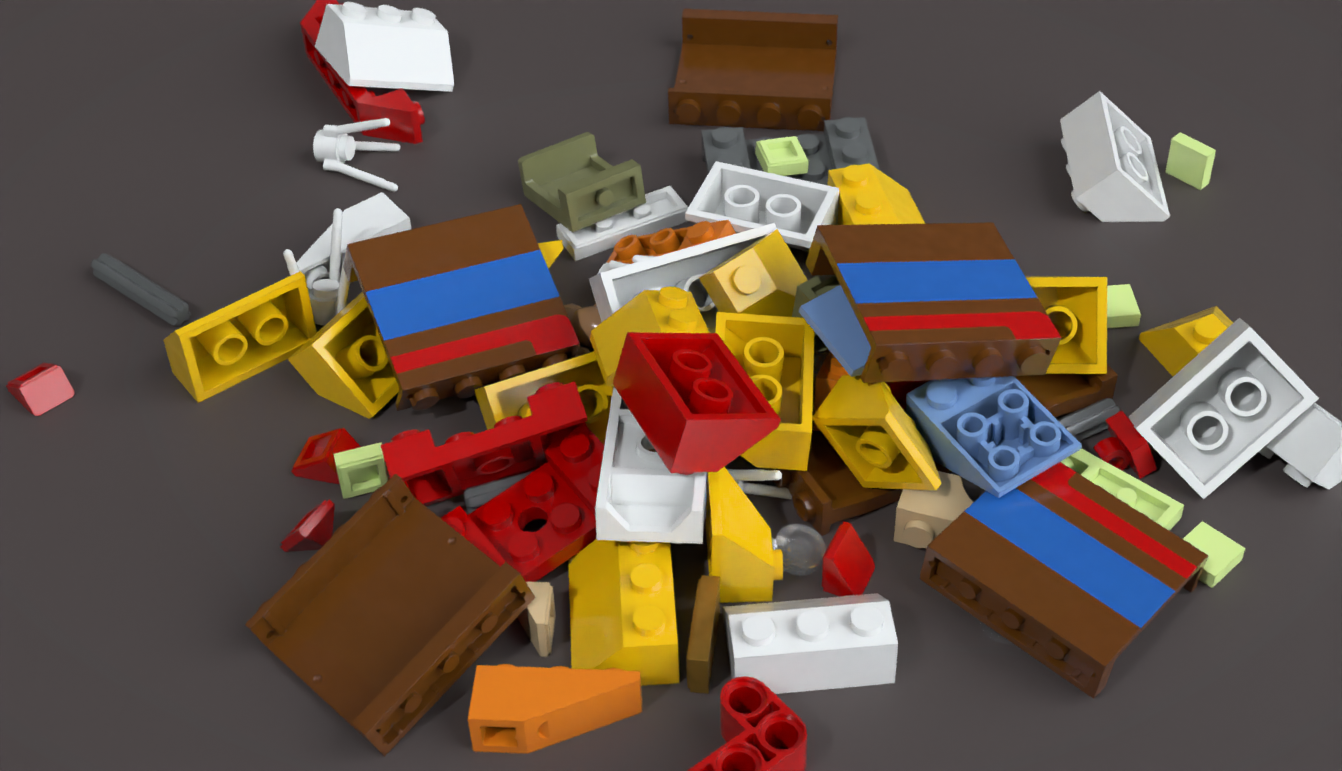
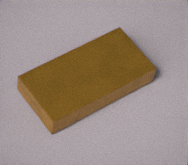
M701 575V579H698L686 658L687 688H690V692L709 694L720 615V577Z

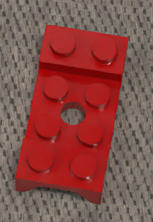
M575 381L565 385L562 382L549 383L540 387L534 395L528 396L527 401L531 416L525 418L521 416L506 417L496 422L492 429L477 434L461 432L449 437L445 444L436 446L429 429L422 432L419 430H407L398 433L391 439V442L380 445L390 478L396 473L401 477L412 495L423 505L429 506L462 495L466 488L541 467L547 463L543 451L545 448L583 423L586 425L585 421H588Z
M584 423L543 450L547 463L467 515L459 505L441 517V519L500 567L507 562L521 574L525 582H536L597 539L595 506L604 444ZM532 520H547L544 527L538 531H523L526 524Z

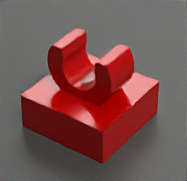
M1122 410L1105 420L1111 437L1101 440L1093 447L1100 459L1122 471L1129 464L1140 479L1157 469L1148 442L1135 429L1133 423Z

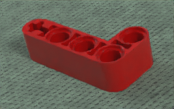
M745 676L728 681L720 693L721 735L726 744L687 771H805L807 730L801 718L758 679Z

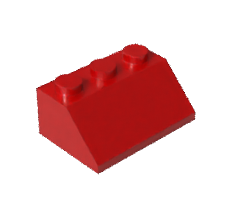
M627 332L613 385L670 473L689 475L694 472H718L778 428L781 420L717 333Z

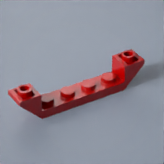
M317 0L300 22L306 55L354 123L383 118L390 120L389 126L360 131L362 135L411 144L423 142L420 125L425 124V117L418 101L412 102L403 88L376 96L373 90L367 91L365 87L348 86L316 49L315 44L326 5L344 4H339L337 0Z

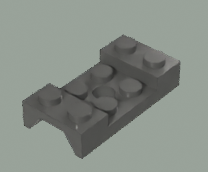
M844 117L837 120H824V134H801L796 136L809 161L808 173L786 177L828 186V170L868 163L879 170L865 117ZM719 127L717 129L701 130L702 160L706 162L707 173L710 172L716 161L763 171L755 154L756 141L776 138L761 137L745 140L743 127Z

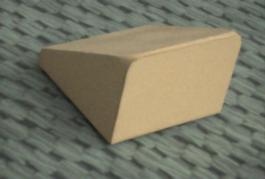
M526 582L536 598L517 618L540 657H548L552 649L556 617L553 586H550V582Z

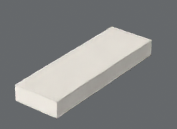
M667 186L645 194L646 203L573 233L560 223L556 225L557 237L559 240H562L564 247L572 258L577 261L614 248L615 244L625 236L653 234L662 229L688 222L685 220L688 206L671 186Z

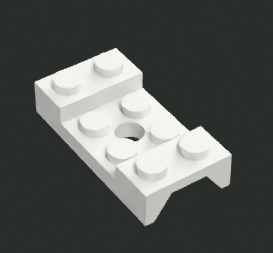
M613 386L595 506L597 540L703 544L707 472H694L689 475L670 473L658 453L649 451L655 448Z

